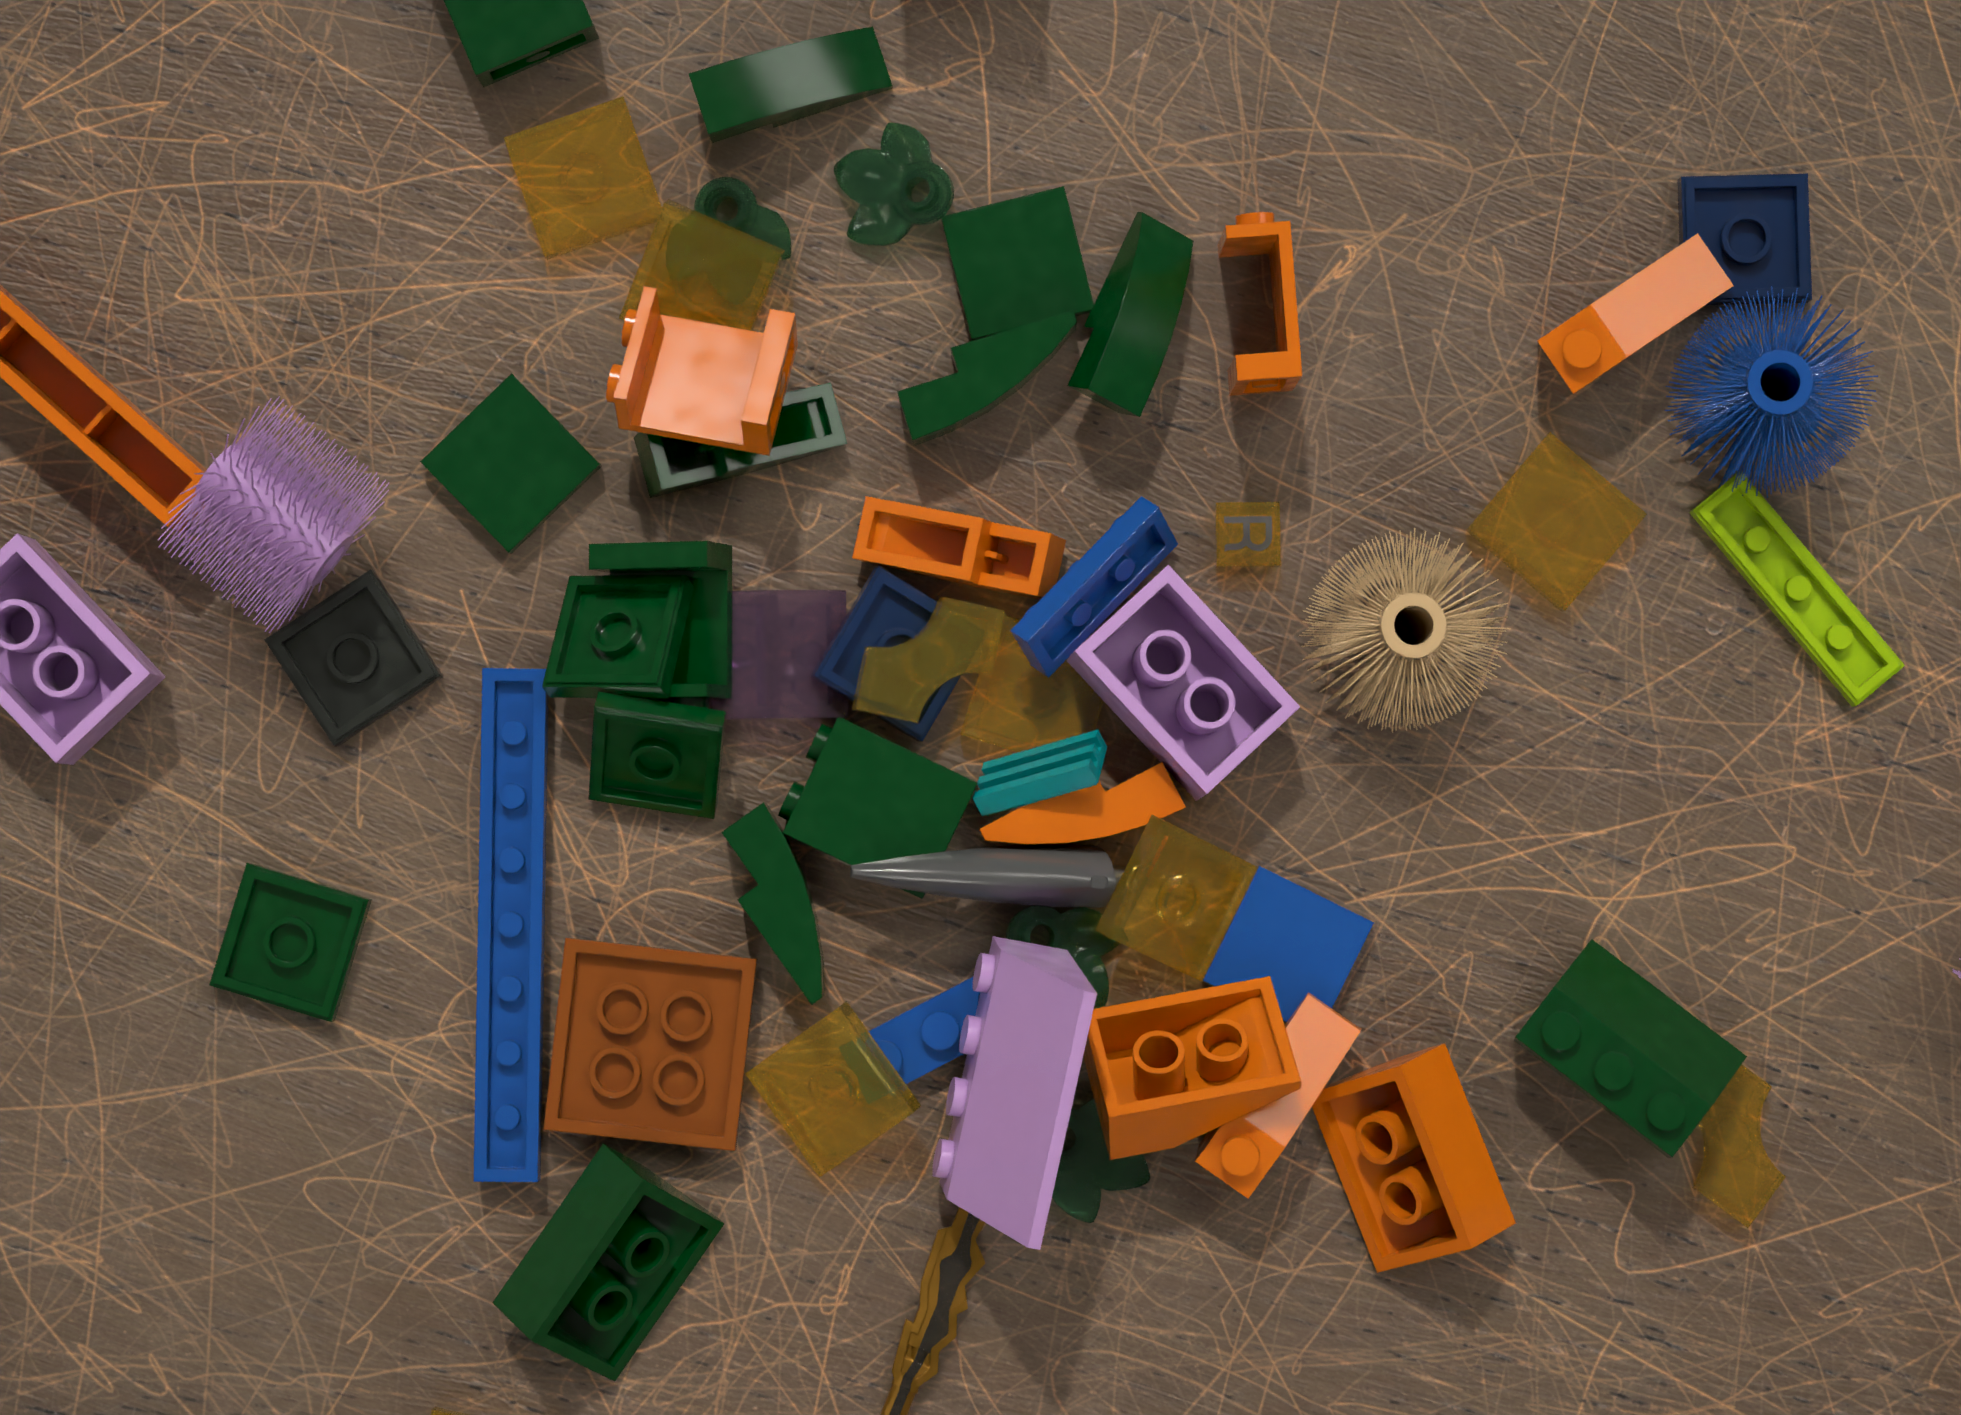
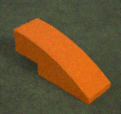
M866 496L852 558L928 577L1041 600L1058 581L1066 540L1052 533L994 523L980 517Z
M1163 762L1106 792L1099 781L1097 785L1024 805L979 830L985 841L1014 844L1070 843L1107 837L1148 825L1184 809L1186 806Z

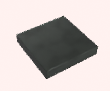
M371 569L264 639L334 746H339L443 677L376 573Z

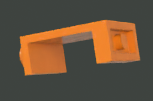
M1253 212L1237 215L1235 217L1236 225H1226L1218 243L1219 258L1269 254L1277 352L1235 355L1227 370L1229 396L1293 391L1302 377L1291 222H1275L1274 213Z
M644 286L638 310L628 309L624 319L622 346L627 347L623 364H613L608 377L606 399L607 402L615 404L619 429L770 456L798 347L795 313L770 309L764 333L661 315L657 288Z

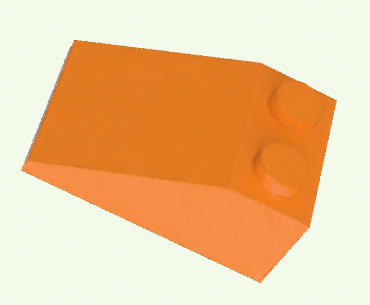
M1270 976L1093 1010L1083 1057L1110 1160L1175 1148L1301 1089V1078Z

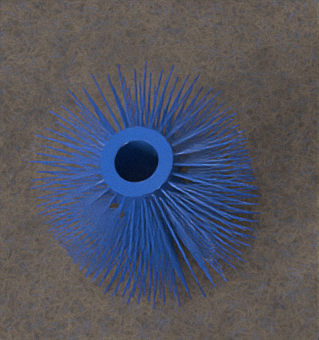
M1771 286L1773 321L1771 326V303L1769 304V293L1767 291L1769 327L1767 330L1765 297L1763 296L1764 321L1758 290L1756 291L1760 306V325L1754 295L1752 296L1756 314L1746 291L1752 318L1743 296L1748 322L1740 301L1738 302L1742 314L1734 299H1732L1739 320L1730 303L1731 311L1723 303L1728 315L1726 316L1721 307L1720 310L1726 324L1717 312L1718 318L1711 313L1718 327L1709 317V322L1705 319L1704 321L1715 332L1708 325L1703 326L1701 324V328L1708 336L1697 329L1698 333H1695L1699 335L1697 337L1702 342L1692 336L1695 340L1688 341L1689 345H1685L1686 348L1697 355L1685 349L1683 352L1687 355L1680 354L1696 363L1678 358L1677 360L1688 365L1674 363L1684 368L1678 369L1674 367V369L1695 376L1670 372L1688 378L1672 377L1673 379L1698 384L1669 381V383L1694 387L1677 388L1666 386L1672 389H1680L1681 391H1690L1669 393L1702 395L1690 397L1666 396L1675 397L1674 399H1700L1671 402L1688 403L1668 406L1685 407L1664 410H1682L1674 412L1680 413L1700 409L1671 417L1696 414L1668 420L1673 421L1693 417L1679 423L1692 421L1676 427L1691 422L1694 423L1677 428L1673 431H1679L1670 434L1691 429L1686 432L1687 434L1683 435L1684 438L1680 439V442L1676 443V445L1704 432L1698 436V439L1687 448L1688 450L1681 457L1724 430L1691 463L1693 464L1734 427H1737L1697 475L1709 465L1738 431L1741 430L1709 479L1710 481L1726 465L1735 451L1718 488H1720L1721 484L1723 485L1724 482H1727L1732 473L1734 475L1735 471H1738L1732 492L1735 483V488H1737L1738 482L1740 485L1742 478L1744 481L1746 476L1748 477L1747 493L1754 460L1749 488L1751 490L1758 454L1753 483L1754 486L1757 475L1756 496L1758 494V481L1761 471L1760 493L1764 472V489L1766 484V495L1768 498L1767 460L1768 486L1770 482V493L1772 494L1771 457L1774 490L1776 491L1775 465L1778 487H1780L1782 495L1779 480V462L1785 491L1786 486L1783 472L1792 493L1787 473L1788 469L1796 490L1791 465L1799 486L1801 485L1798 475L1804 486H1806L1800 467L1808 482L1810 483L1808 475L1815 482L1813 480V473L1817 478L1819 477L1813 463L1823 475L1822 472L1826 473L1827 469L1820 459L1831 469V465L1835 466L1836 460L1839 462L1832 452L1840 457L1834 450L1841 456L1843 453L1846 455L1838 446L1846 451L1847 449L1851 450L1845 445L1855 447L1851 443V441H1855L1845 434L1854 438L1856 436L1860 439V437L1852 433L1854 431L1860 434L1859 432L1845 425L1863 430L1864 428L1851 422L1863 423L1869 426L1856 418L1867 419L1847 413L1852 412L1872 416L1852 408L1868 409L1840 403L1872 406L1845 399L1877 401L1850 396H1871V394H1860V392L1842 393L1840 391L1876 392V390H1864V388L1850 389L1842 387L1867 386L1869 384H1851L1874 381L1855 380L1878 377V375L1863 376L1865 374L1844 378L1839 377L1870 371L1864 370L1843 374L1873 367L1874 365L1850 369L1859 365L1857 364L1845 368L1864 361L1854 362L1868 357V355L1849 362L1846 361L1873 351L1849 358L1852 356L1850 354L1856 352V349L1861 347L1859 345L1865 343L1864 341L1835 355L1861 328L1814 358L1851 322L1849 321L1805 360L1803 359L1844 309L1820 333L1804 353L1799 356L1830 308L1829 306L1819 319L1817 318L1804 336L1822 295L1819 301L1817 300L1815 305L1812 306L1811 310H1808L1806 316L1804 314L1801 319L1808 293L1805 301L1803 298L1801 305L1799 303L1796 310L1797 288L1791 312L1794 295L1792 293L1785 328L1790 297L1788 298L1782 328L1786 304L1784 302L1782 312L1783 289L1779 317V293L1775 317V298L1773 299V288ZM1754 316H1755V319H1756V322H1757V329H1756V325H1755ZM1717 321L1722 325L1724 331L1722 330V328L1720 327V325L1717 323ZM1739 327H1740V329L1742 330V332H1743V334H1744V336H1745V338H1746V340H1747L1748 345H1747L1746 342L1743 340L1742 335H1741L1740 330H1739ZM1747 329H1748V331H1749V333H1750V336H1751L1752 341L1750 340V338H1749V336H1748ZM1759 331H1760V335H1761V339H1762V345H1761V342H1760ZM1727 332L1733 337L1737 345L1731 341ZM1735 332H1736L1737 335L1739 336V338H1740L1742 344L1738 341ZM1718 333H1720L1726 340H1728V342L1731 344L1734 350H1732L1728 345H1726V343L1723 341V339ZM1716 339H1718L1727 348L1729 352L1722 349V347ZM1711 344L1719 348L1724 355L1718 353ZM1707 350L1717 354L1723 361L1715 358ZM1704 355L1715 359L1720 365L1711 362ZM1702 362L1711 364V365H1713L1715 368H1717L1718 370L1713 369V368H1710L1709 366H1707L1706 364H1704V363H1702ZM1704 370L1713 371V372L1716 373L1717 375L1711 374V373L1706 372V371H1704ZM1700 374L1712 376L1718 380H1713ZM1844 379H1852V380H1847V381H1842V382H1834V381H1839V380H1844ZM1849 383V384H1844V385H1839V386H1831V385H1836V384ZM1761 386L1770 389L1775 394L1777 401L1767 397ZM1701 401H1709V402H1704V403L1691 404V403H1696V402H1701ZM1698 405H1706V406H1701V407L1688 408V407H1693V406H1698ZM1821 407L1829 408V409L1835 410V411H1837V412H1839V413L1830 412V411H1827V410H1825V409H1823V408H1821ZM1835 407H1843V408H1846V409H1849V410L1840 409V408H1835ZM1822 412L1827 413V414H1830V415L1835 416V417L1826 416V415L1823 414ZM1842 416H1848V417H1850V418H1852V419H1854V420H1851V419H1848V418H1845V417H1842ZM1823 418H1826V419H1828V420L1834 422V423L1837 424V425L1828 423V422L1825 421ZM1819 422L1828 425L1838 434L1826 429ZM1817 426L1820 427V428H1822L1823 430H1825V431H1826L1827 433H1829L1832 437H1830V436H1828V435L1822 433V432L1817 428ZM1815 431L1821 434L1829 442V444L1820 439L1815 433ZM1810 434L1818 439L1823 448L1814 442ZM1806 437L1813 442L1819 452L1808 443ZM1802 441L1808 445L1812 455L1806 450ZM1777 442L1779 444L1780 455L1777 448ZM1791 442H1792V443L1794 444V446L1796 447L1800 459L1798 458V456L1796 455L1795 451L1793 450V447H1792ZM1797 443L1802 447L1804 455L1799 450ZM1787 445L1791 450L1792 457L1788 451Z

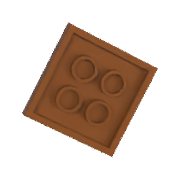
M565 938L543 1130L735 1151L737 1148L758 959Z

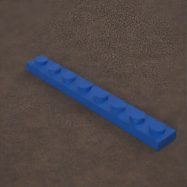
M482 668L473 1182H539L541 1180L549 697L542 684L546 669Z

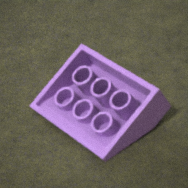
M993 936L989 954H979L974 970L973 991L980 992L976 1015H966L963 1022L959 1051L962 1054H967L962 1078L953 1077L949 1086L946 1114L953 1116L949 1139H939L933 1160V1177L940 1178L939 1183L948 1201L1025 1247L1040 1250L1097 993L1068 950Z

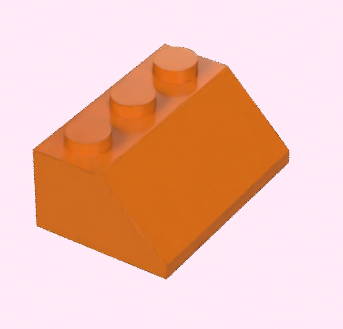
M1445 1043L1397 1057L1324 1087L1313 1104L1312 1109L1377 1273L1472 1249L1516 1224Z

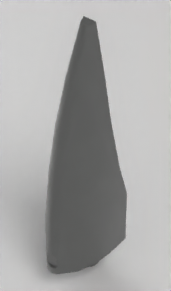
M1026 844L995 846L898 857L851 865L850 878L905 890L994 903L1052 907L1101 908L1110 901L1114 891H1130L1133 882V873L1130 866L1112 865L1108 854L1102 848L1095 845Z

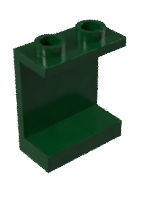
M711 541L589 544V570L607 572L610 575H687L694 586L669 697L645 699L670 700V703L709 708V699H732V545Z

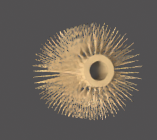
M1415 528L1412 550L1410 531L1408 554V534H1406V562H1404V537H1401V530H1399V547L1396 533L1398 560L1396 556V543L1394 548L1393 536L1391 537L1389 531L1394 562L1391 554L1390 540L1387 539L1385 534L1390 553L1391 568L1387 556L1386 542L1384 544L1383 537L1381 538L1386 560L1381 550L1380 542L1375 536L1383 564L1379 557L1376 543L1371 539L1378 560L1372 546L1365 540L1374 558L1373 562L1366 546L1362 543L1372 568L1362 548L1358 546L1366 564L1359 556L1357 550L1353 548L1365 570L1351 551L1349 552L1356 560L1359 568L1353 563L1349 554H1345V556L1353 564L1355 570L1344 557L1341 559L1350 567L1355 576L1345 567L1341 560H1338V562L1346 569L1350 576L1335 563V567L1353 584L1341 576L1333 566H1331L1332 570L1347 584L1338 579L1330 569H1328L1330 571L1329 576L1339 581L1344 587L1326 575V579L1338 585L1346 593L1336 588L1324 577H1321L1324 579L1322 580L1323 582L1335 588L1342 595L1319 582L1324 587L1316 585L1321 590L1313 588L1319 592H1315V594L1326 599L1312 595L1324 601L1321 602L1309 597V599L1320 603L1312 604L1339 613L1311 605L1309 606L1329 613L1306 608L1316 613L1324 614L1318 615L1303 610V612L1310 613L1311 615L1323 617L1308 616L1309 618L1338 623L1312 619L1305 620L1315 621V623L1302 621L1303 623L1315 624L1312 626L1333 627H1309V629L1331 630H1305L1317 632H1302L1304 634L1330 635H1299L1314 636V639H1311L1313 641H1307L1313 643H1304V646L1301 647L1327 645L1319 647L1317 650H1314L1315 652H1311L1302 660L1345 651L1320 661L1307 671L1364 650V652L1329 670L1311 683L1367 655V657L1320 691L1322 692L1366 662L1325 703L1333 700L1338 695L1340 696L1362 676L1337 710L1341 709L1342 706L1348 705L1349 702L1351 703L1357 696L1345 719L1348 714L1349 716L1353 715L1354 712L1357 713L1358 709L1360 711L1362 708L1363 711L1358 724L1361 717L1362 722L1366 714L1364 720H1366L1367 716L1368 718L1370 717L1367 729H1369L1372 717L1371 727L1373 725L1380 699L1381 703L1374 725H1376L1384 699L1378 724L1384 709L1382 731L1387 709L1386 729L1388 713L1391 707L1388 727H1390L1392 716V733L1394 718L1395 731H1397L1398 715L1400 729L1401 697L1403 704V728L1405 720L1406 731L1408 720L1411 730L1409 704L1411 708V724L1413 720V728L1416 727V730L1417 726L1421 728L1416 698L1420 709L1421 724L1424 727L1425 723L1421 705L1425 712L1427 723L1431 726L1424 701L1429 710L1432 723L1435 724L1429 704L1433 709L1435 720L1440 721L1434 710L1433 702L1438 709L1441 719L1444 720L1435 697L1445 717L1448 718L1441 700L1451 716H1453L1441 693L1449 702L1455 714H1457V711L1447 695L1453 700L1459 712H1461L1460 706L1454 700L1452 694L1463 708H1465L1464 704L1451 687L1462 697L1468 707V701L1456 687L1471 701L1473 700L1455 681L1462 685L1475 699H1477L1474 696L1475 694L1460 680L1470 686L1480 698L1479 692L1474 688L1477 686L1482 690L1479 684L1469 679L1462 672L1471 676L1488 689L1483 685L1482 681L1472 676L1465 669L1488 682V680L1481 676L1485 675L1491 680L1492 678L1486 675L1487 672L1496 678L1497 676L1490 673L1491 670L1478 664L1486 665L1495 670L1496 668L1483 662L1501 667L1488 661H1494L1492 659L1468 651L1496 659L1498 658L1478 651H1484L1501 657L1502 655L1483 649L1507 654L1485 647L1498 648V646L1469 642L1476 641L1503 646V644L1487 641L1507 642L1493 640L1491 637H1476H1497V635L1478 634L1502 633L1466 631L1506 632V630L1481 629H1511L1490 627L1495 625L1492 623H1499L1493 621L1503 620L1502 618L1508 617L1478 619L1486 617L1491 612H1495L1493 610H1497L1508 603L1464 612L1484 604L1502 592L1444 613L1446 610L1472 597L1499 579L1441 608V606L1490 570L1470 581L1438 604L1483 560L1481 559L1472 567L1460 573L1445 587L1472 551L1468 556L1466 554L1464 558L1462 557L1460 561L1458 560L1451 566L1464 543L1460 547L1458 545L1456 550L1454 548L1452 553L1450 551L1448 556L1446 554L1443 558L1450 538L1446 546V541L1444 542L1442 549V544L1440 545L1436 554L1440 532L1433 550L1436 535L1434 537L1426 567L1425 563L1432 542L1431 538L1422 567L1428 545L1427 541L1423 554L1426 531L1424 532L1423 545L1419 557L1422 534L1420 536L1416 560L1418 537L1415 546ZM1400 542L1402 551V571L1400 563ZM1412 553H1413V564H1412V571H1411V560H1412ZM1408 557H1409V568H1408V575H1407V565H1408ZM1371 584L1376 588L1377 593L1374 591ZM1367 586L1370 588V590L1373 592L1374 595H1372V594L1370 593V591H1369V589L1367 588ZM1329 592H1332V593H1334V594L1340 596L1341 598L1345 599L1346 601H1344V600H1342V599H1340V598H1337L1336 596L1332 595V594L1329 593ZM1325 594H1327V595H1329V596H1331V597H1333V598L1339 600V601L1342 602V603H1339V602H1337V601L1331 599L1330 597L1326 596ZM1395 620L1404 622L1411 630V645L1403 642L1397 636L1394 628ZM1321 632H1343V633H1321ZM1463 653L1470 654V655L1475 656V657H1477V658H1474V657L1465 655V654H1463ZM1467 662H1470V663H1472V664L1478 666L1479 668L1483 669L1484 671H1482V670H1480V669H1478V668H1476V667H1474V666H1471V665L1468 664ZM1461 663H1463V664H1465V665H1467V666H1470L1471 668L1475 669L1476 671H1473V670H1471V669L1465 667V666L1462 665ZM1432 668H1434V669L1436 670V672L1438 673V675L1440 676V678L1435 674V672H1434V670H1433ZM1463 677H1465L1466 679H1468V680H1469L1471 683H1473L1475 686H1473V685H1471L1470 683H1468ZM1395 691H1396V701H1395V708H1394V697H1395ZM1398 693H1399V705H1398V712H1397V700H1398ZM1405 696L1407 704V725L1405 715ZM1412 700H1413L1414 707H1415V711H1416L1417 726H1416L1415 717H1414V713H1413Z

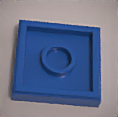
M1258 866L1202 980L1213 986L1270 976L1282 1018L1286 1022L1308 992L1332 1008L1374 922Z

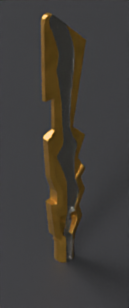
M960 1207L952 1226L937 1230L920 1282L919 1308L913 1322L905 1318L891 1369L894 1378L880 1413L882 1415H908L915 1394H918L919 1386L938 1373L939 1352L956 1338L957 1314L968 1309L965 1285L985 1265L984 1258L975 1241L985 1222Z

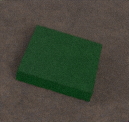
M1064 186L941 216L971 341L1070 310L1074 311L1075 316L1091 312L1094 303Z
M512 373L420 461L510 554L602 467Z
M687 575L569 576L542 684L543 689L550 698H597L598 691L638 698H668L694 589Z
M598 691L594 705L588 800L714 819L718 805L726 711Z
M246 863L209 985L334 1022L372 899L260 865Z

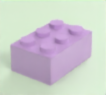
M17 533L0 549V705L55 763L74 765L149 694L165 676L35 539Z
M1169 565L1094 632L1066 660L1160 762H1163L1165 768L1196 801L1208 794L1300 708L1295 700Z

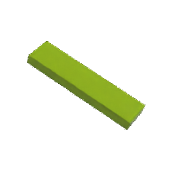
M1736 473L1689 513L1852 707L1859 705L1905 665L1759 491L1756 496V487L1752 484L1751 490L1749 489L1750 480L1746 493L1748 481L1746 476L1744 481L1742 478L1740 485L1738 482L1737 488H1735V483L1732 492L1737 476Z

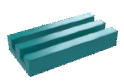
M1099 729L983 762L981 770L984 776H980L977 785L980 790L974 792L973 800L982 816H989L1097 785L1107 745Z

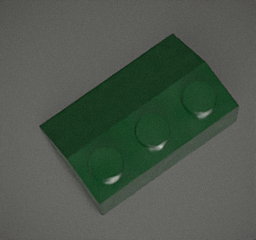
M1593 939L1590 940L1514 1039L1519 1045L1667 1158H1673L1747 1058L1745 1054Z
M602 1144L492 1303L532 1342L610 1380L616 1381L725 1223L645 1166Z

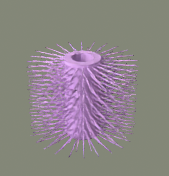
M279 397L252 430L271 401L270 398L243 438L260 407L258 406L237 444L236 440L245 418L233 444L227 448L229 436L227 434L224 451L216 459L210 453L214 462L206 472L194 473L204 475L197 485L180 493V495L196 487L195 492L169 511V513L192 496L194 497L161 527V529L186 508L160 538L182 516L183 518L159 545L160 547L172 532L177 530L164 547L165 550L168 544H171L176 539L172 545L173 547L168 552L170 553L185 536V540L171 558L181 546L185 545L178 555L179 558L190 547V552L180 562L181 565L193 549L198 547L185 566L196 557L193 562L194 564L189 569L191 570L205 554V558L195 569L196 571L203 562H206L199 574H202L208 567L211 568L202 578L203 580L218 563L219 565L206 581L207 583L211 577L213 578L216 575V580L211 587L225 571H228L213 591L216 590L238 563L233 572L225 579L226 582L220 589L223 591L229 584H232L223 597L239 580L240 582L228 596V600L248 575L234 595L238 594L250 579L251 581L232 602L233 604L254 581L234 607L236 608L258 581L241 605L242 607L253 591L258 588L255 595L245 604L246 606L250 601H253L254 597L266 585L243 615L266 590L248 615L249 617L267 593L269 594L255 612H258L270 597L271 599L253 621L275 598L257 621V625L279 598L262 622L263 624L271 612L278 606L275 613L264 624L266 625L284 606L266 628L267 630L284 611L270 632L291 607L277 629L280 628L301 598L289 621L291 620L311 586L312 588L303 608L314 586L320 583L319 592L322 580L331 571L335 574L333 568L341 558L351 555L345 554L350 545L364 535L353 540V537L373 521L376 516L358 531L356 530L384 503L383 501L366 517L389 491L387 490L371 507L389 485L388 483L368 506L385 483L384 481L366 503L372 492L377 488L378 483L364 499L363 497L379 479L378 477L359 498L377 475L376 472L355 498L372 474L371 472L355 493L353 492L368 473L347 494L369 466L363 470L346 490L365 463L357 472L355 470L357 467L355 463L338 481L356 456L343 470V466L350 456L348 458L346 456L342 461L339 460L347 451L346 449L329 469V466L343 449V446L335 455L333 453L336 450L334 449L337 446L336 444L325 457H322L335 441L334 439L322 453V449L329 441L328 439L321 445L318 444L324 437L323 435L308 452L307 450L322 430L315 438L311 439L314 434L313 431L316 429L315 427L304 440H301L314 424L313 422L301 436L300 433L307 423H304L299 429L297 426L304 419L303 417L287 435L286 433L301 413L294 421L292 420L289 423L293 417V412L281 425L280 422L293 407L292 405L281 420L277 421L287 406L285 405L274 416L277 411L276 409L284 399L263 422V419ZM277 416V418H276L275 421L272 423V425L269 427V429L265 431V429L267 428V426H268V425L272 422V420ZM270 418V420L268 421V423L261 429V427H262V426L266 423V421ZM286 423V425L283 427V429L281 430V432L273 439V437L275 436V434H276V433L280 430V428ZM276 424V426H275V427L272 429V431L268 434V432L270 431V429ZM290 425V427L286 430V432L283 434L280 440L276 443L281 433ZM293 432V434H292V436L290 437V439L281 447V445L285 442V440H286V439L290 436V434ZM299 432L293 442L287 447L290 440ZM309 437V439L307 440V442L305 443V445L303 446V448L295 455V453H296V451L299 449V447H300V446L306 441V439ZM297 441V443H296V444L292 447V449L289 451V449L291 448V446ZM311 442V444L307 447L304 453L299 457L303 449ZM323 445V447L317 453L315 458L311 462H309L312 456L316 453V451ZM315 448V450L313 451V453H312V454L308 457V459L302 464V462L305 460V458H306V457L310 454V452ZM322 453V455L317 459V461H316V462L313 464V466L310 468V466H311L312 463L315 461V459ZM331 453V455L329 456V458L327 459V461L318 469V467L320 466V464H321V463L325 460V458ZM335 455V457L332 459V461L328 464V466L325 468V470L321 473V471H322V469L324 468V466L326 465V463ZM347 458V460H346V461L344 462V464L341 466V468L339 469V471L332 477V475H333V473L335 472V470H336V469L343 463V461ZM339 461V463L337 464V466L335 467V469L326 477V475L330 472V470H331V469L335 466V464ZM355 466V468L353 469V471L351 472V474L348 476V478L340 485V483H341V481L344 479V477H345V476L350 472V470ZM340 471H342V473H341V474L338 476V478L334 481V479L336 478V476L338 475V473H339ZM356 472V474H355V475L353 476V478L349 481V483L346 485V487H344V485L346 484V482L348 481V479ZM187 520H189V521L187 522V524L185 525V527L183 528V530L175 537V535H176V534L178 533V531L182 528V526L185 524V522H186ZM192 523L191 527L180 538L184 530ZM197 528L194 534L188 539L192 532ZM199 532L196 539L187 547L192 538ZM204 533V535L199 539V541H198V542L195 544V546L193 547V545H194V543L196 542V540ZM208 539L204 547L195 555L205 540ZM212 541L211 545H210V546L206 549V551L200 556V554L202 553V551L204 550V548ZM217 546L213 554L210 557H208L209 554L213 551V549ZM219 550V552H218V554L216 555V557H215V558L208 564V566L204 569V567L207 565V563L210 561V559L213 557V555ZM225 550V552L221 555V557H220V558L216 561V563L213 565V563H214V561L216 560V558ZM228 557V559L226 560V562L224 563V565L216 572V570L219 568V566H220V565L223 563V561ZM229 561H231V563L227 566V568H226V569L221 573V575L217 578V576L220 574V572L222 571V569L224 568V566H225ZM246 567L242 574L233 583L234 579L238 576V574ZM237 569H239L238 572H237V574H236V575L231 579V581L225 586V584H226L227 581L230 579V577L233 575V573H234Z

